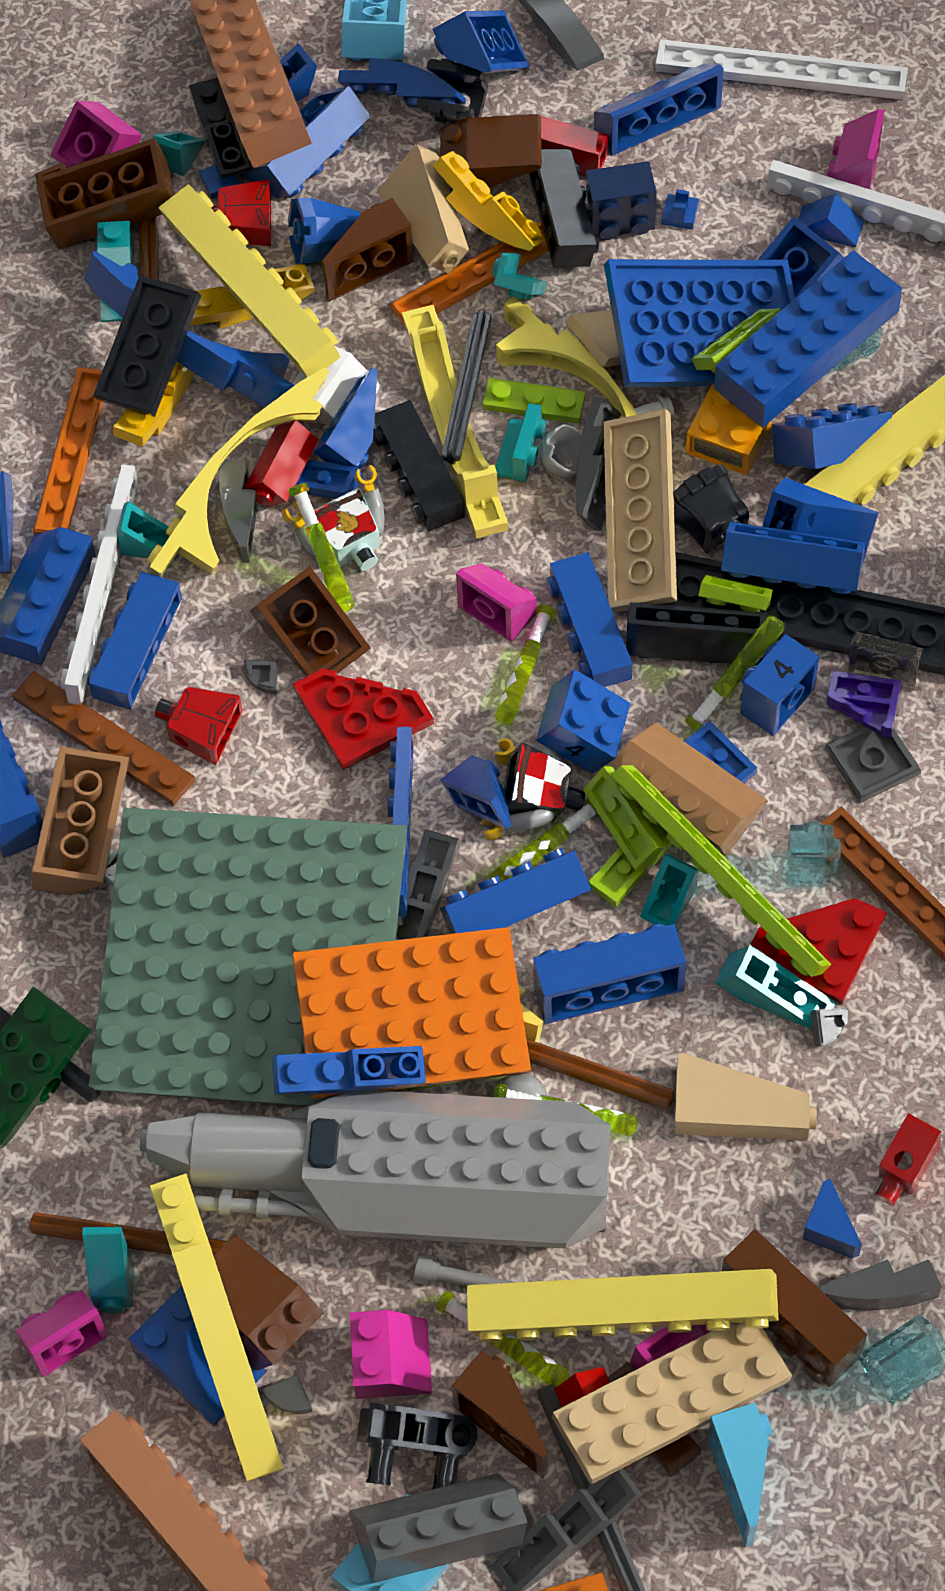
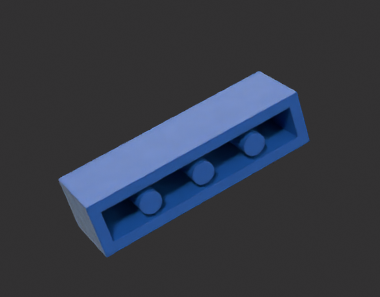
M730 522L726 531L721 571L729 572V575L737 578H746L752 575L762 577L764 581L770 583H781L785 580L796 582V585L803 588L823 586L830 587L831 591L841 594H847L850 591L857 592L865 542Z
M589 552L550 563V577L546 578L547 589L551 597L557 596L560 604L556 606L561 625L567 624L571 632L567 633V639L572 653L578 652L581 661L578 662L579 672L603 687L632 680V661Z
M141 571L137 582L131 583L127 592V603L124 609L119 610L116 614L114 631L111 637L106 638L102 644L99 663L97 666H92L88 674L87 684L90 686L94 699L131 710L182 600L179 582Z
M559 848L543 855L545 862L532 867L529 861L511 869L512 877L500 881L497 875L478 883L481 890L468 895L465 889L446 897L448 904L440 907L450 934L505 928L590 891L591 887L575 850L564 853L563 848Z

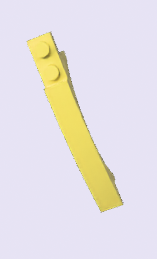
M511 297L504 302V320L515 331L496 344L497 362L502 367L534 365L568 372L599 390L610 401L612 406L621 413L620 418L637 415L631 403L606 369L601 366L596 358L567 328L557 335L550 324H544L535 316L534 311L529 305L522 304L515 297Z
M430 305L402 312V318L428 406L443 448L457 381L450 358L442 321H439L434 306ZM469 423L461 460L457 461L455 465H450L449 463L448 465L455 485L464 501L467 515L477 539L507 531L508 521L498 497L496 468L494 465H489L485 460Z
M324 367L300 381L253 416L211 457L176 502L173 512L183 518H174L165 533L170 537L162 547L157 544L147 559L151 563L148 571L149 574L162 577L177 554L211 575L213 574L219 559L209 534L207 502L209 489L215 474L227 456L239 444L259 431L291 422L294 419L297 421L314 422L323 407L314 397L325 383L330 372Z
M185 1173L150 1185L246 1480L249 1482L283 1470L273 1434L187 1174Z

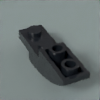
M218 77L189 85L200 127L221 179L252 171L250 161L241 142Z

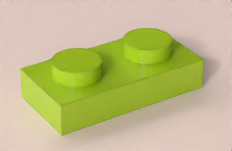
M709 575L704 577L699 591V596L706 597V601L715 605H726L727 602L740 605V609L753 612H760V609L766 611L772 595V589Z

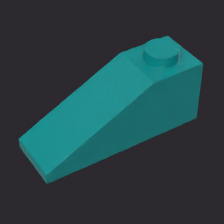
M130 221L97 222V252L120 266H124L128 262L134 265V242ZM100 298L101 322L122 321L123 318Z
M751 945L728 954L715 984L739 1000L809 1029H812L810 1011L832 1009L835 1005V1001Z
M83 1227L82 1235L87 1275L93 1305L95 1308H100L101 1312L111 1314L122 1312L123 1307H132L134 1263L122 1228Z

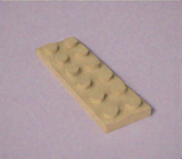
M666 409L604 421L608 603L612 612L616 613L629 610L630 602L648 604L677 601L671 414Z
M730 1323L729 1330L711 1331L554 1411L552 1419L589 1483L593 1484L710 1423L711 1416L739 1408L789 1382L792 1374L763 1328L748 1329L745 1328V1323Z

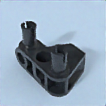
M361 1403L356 1442L368 1443V1447H371L366 1483L391 1486L394 1450H398L401 1447L432 1451L433 1456H437L432 1489L456 1484L459 1459H463V1456L468 1455V1452L473 1449L478 1438L477 1428L472 1421V1417L381 1403Z

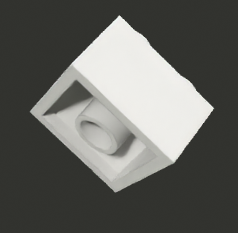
M336 346L335 348L341 357L327 368L330 371L328 377L314 397L316 401L323 405L316 420L327 426L333 420L358 377L367 371L351 353ZM301 371L293 381L294 385L306 378ZM377 382L376 393H377V391L379 390V388L381 387V385H380L378 382Z

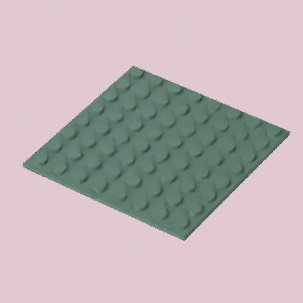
M124 807L89 1087L104 1092L304 1107L325 1100H311V1095H306L305 1093L275 1095L271 1057L275 1055L305 1054L292 953L396 940L407 826Z

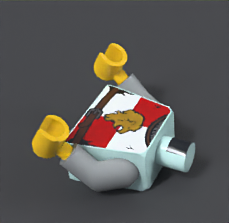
M368 465L369 472L371 473L369 481L361 478L359 469L354 474L356 482L363 485L365 490L361 492L358 487L314 510L319 521L316 525L306 528L296 501L292 503L297 511L296 518L290 515L287 508L283 509V520L289 524L294 523V532L309 554L315 556V552L316 557L325 561L333 560L339 567L355 560L362 571L370 570L377 564L378 558L372 550L380 546L379 536L384 532L385 509L379 489L373 485L377 473L372 465Z

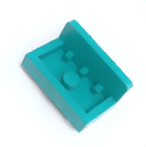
M502 253L501 258L497 257L493 265L492 276L495 277L494 285L509 289L508 295L520 299H533L534 295L544 294L547 281L517 273L521 254Z
M529 403L523 421L517 419L509 420L495 466L498 477L526 482L530 467H535L537 462L538 441L544 438L547 420L542 419V406Z

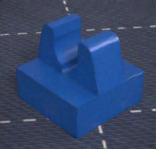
M679 189L676 190V195L668 194L662 216V225L693 229L699 198L690 197V191Z

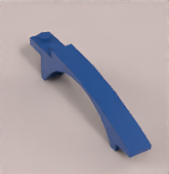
M94 251L91 254L84 281L105 303L123 318L138 280L137 267L129 262L124 266H120ZM189 330L177 358L178 363L221 391L231 387L264 408L295 386L284 379L290 361L284 353H259L240 350L210 341Z

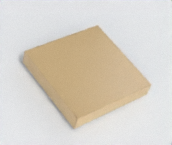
M612 310L571 314L566 322L567 325L601 366L621 365Z

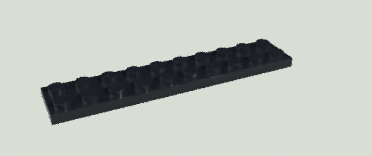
M675 552L677 601L661 605L744 611L740 609L738 604L727 602L726 605H715L707 602L706 597L699 596L701 582L706 575L772 589L770 603L766 611L760 609V612L768 613L766 638L780 641L787 634L803 646L945 675V607L862 590L841 594L831 591L830 587L816 586L815 588H803L796 585V582L785 580L781 583H770L764 581L759 576L749 575L746 578H737L729 575V572L721 571L722 561Z

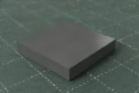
M863 726L825 745V750L860 803L921 774L919 765L894 728L891 738H887Z

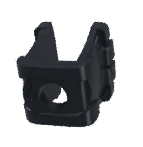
M442 58L441 61L430 59L426 68L446 81L459 93L470 98V105L465 107L418 98L417 107L422 112H429L431 115H434V121L441 123H455L465 118L481 117L488 91V84L483 80V71L449 59Z
M722 464L699 471L697 475H692L684 480L683 484L673 491V498L677 503L674 506V524H678L686 530L706 554L725 542L726 531L730 522L748 524V508L736 494L729 479L728 471Z

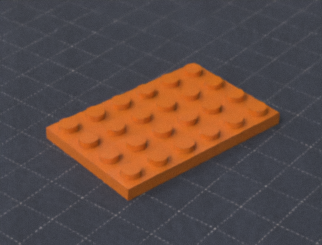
M510 927L292 953L305 1054L347 1052L351 1049L422 1046L426 1083L378 1089L377 1091L531 1072ZM341 1093L311 1095V1100L330 1098Z

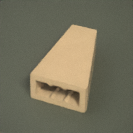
M415 144L376 192L383 202L391 198L394 199L410 222L412 243L426 263L449 274L469 251L457 211L445 199L451 193L448 183L432 166L439 159V156L435 152Z
M678 1053L674 1134L807 1141L809 1129H816L817 1109L816 1107H810L809 1093L685 1053Z

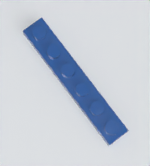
M397 727V741L390 742L391 762H395V768H389V788L394 789V796H388V817H393V824L391 825L407 826L398 917H407L414 754L411 727Z

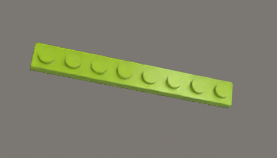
M621 765L614 772L612 777L619 783L617 786L619 791L628 799H635L643 807V815L653 824H660L668 832L666 835L667 839L678 849L682 850L684 848L693 857L691 863L695 868L705 875L709 873L718 882L716 888L722 895L730 900L734 898L742 907V915L752 924H759L767 932V940L777 949H784L793 958L791 963L800 973L805 976L809 974L813 977L822 975L828 969L831 963L633 765Z

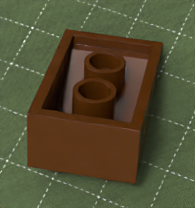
M539 114L472 117L440 128V157L452 151L460 155L468 163L469 170L473 175L486 183L489 188L541 169V116Z
M393 198L382 203H376L365 210L322 260L326 298L329 302L414 262L411 224Z
M311 566L250 610L267 635L306 677L323 668L336 671L338 674L371 649Z
M233 1235L213 1254L248 1362L256 1371L274 1365L324 1313L295 1281L237 1235Z
M480 1351L452 1384L454 1408L464 1416L472 1417V1421L477 1427L543 1479L548 1473L547 1450L512 1374L509 1373L511 1369L500 1357L492 1355L490 1358L483 1351Z

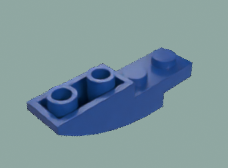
M370 58L369 70H339L338 83L344 87L350 86L355 94H366L367 90H378L379 94L395 95L397 90V97L403 100L406 106L418 108V98L451 104L466 103V97L443 79L424 69L404 62Z
M422 1046L351 1049L347 1052L287 1054L271 1057L275 1095L305 1093L306 1095L332 1094L426 1083Z

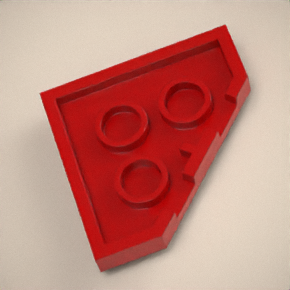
M324 668L293 683L296 695L342 770L390 747L391 741H397V727H411L413 735L434 724L432 714L418 692L403 688L401 691L385 687L381 682L357 676L356 679L337 675L336 671Z
M852 898L787 918L831 963L822 975L811 977L809 974L805 976L800 973L791 963L793 958L784 949H777L767 940V932L762 927H759L750 945L833 1001L843 1004L886 918L887 912Z

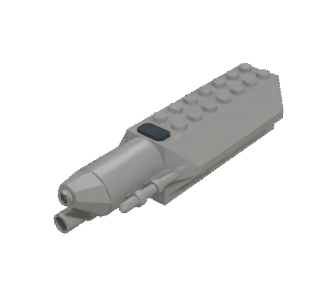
M368 1090L344 1092L281 1117L198 1112L195 1116L149 1123L148 1129H142L140 1133V1151L146 1152L147 1159L175 1176L186 1173L189 1183L193 1188L222 1189L220 1197L194 1196L198 1211L218 1212L219 1216H231L232 1213L256 1214L257 1218L266 1219L269 1218V1215L308 1217L334 1233L346 1236L566 1249L597 1232L606 1231L611 1125L576 1102ZM234 1190L259 1192L257 1199L233 1198Z

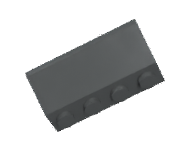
M498 1473L349 1511L372 1583L520 1546L523 1543L528 1524L515 1488Z

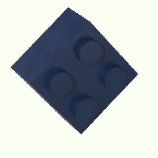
M649 161L586 170L585 203L587 210L591 212L593 233L597 234L598 238L610 240L617 235L627 233L642 235L649 230L655 229L657 191Z

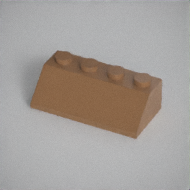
M657 722L630 739L610 765L615 771L621 765H633L724 856L735 846L768 802L763 796Z
M59 747L32 870L34 890L71 895L103 886L129 757Z

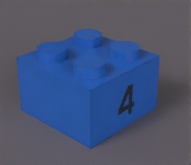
M787 634L778 643H771L763 654V660L757 667L751 666L741 680L743 690L740 695V714L772 736L779 731L815 690L819 656Z
M574 669L551 686L536 741L593 774L616 758L631 703Z

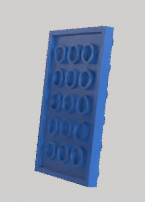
M608 259L604 264L625 388L711 387L712 384H715V372L711 370H696L692 358L758 310L776 308L783 310L795 300L788 260Z

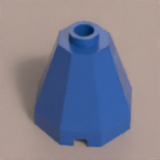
M314 198L291 199L288 227H293L294 235L289 236L295 264L315 263L324 259L359 218V211Z

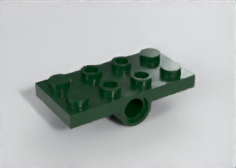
M34 986L0 1030L1 1148H4L14 1137L37 1104H44L50 1098L48 1094L50 1092L53 1094L59 1088L62 1082L60 1073L92 1031Z

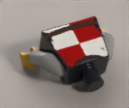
M502 738L498 742L499 749L507 750L505 752L497 751L494 755L498 763L507 765L504 791L512 825L505 829L483 819V825H496L494 829L482 832L486 839H498L502 835L503 830L506 833H512L548 825L554 822L564 811L565 807L577 811L582 808L585 792L569 786L571 768L568 764L562 762L551 749L542 744L522 742L513 746L512 741L507 738Z

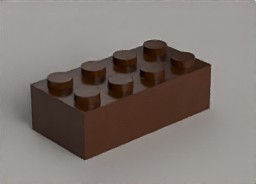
M155 138L36 178L45 229L58 250L97 237V222L130 221V225L160 216L162 213L158 207L175 195L168 160Z
M754 1229L723 1259L722 1271L772 1269L777 1279L778 1321H769L768 1329L778 1338L776 1344L787 1356L793 1357L796 1355L805 1364L803 1367L804 1371L814 1382L820 1384L823 1381L827 1386L831 1387L862 1357L867 1333L766 1238Z

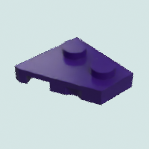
M832 671L827 694V705L884 737L891 738L901 690V680Z

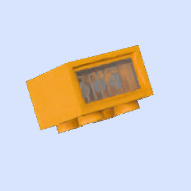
M712 384L687 432L686 454L716 465L722 464L727 469L747 476L772 427L773 420L762 428L714 389V384Z

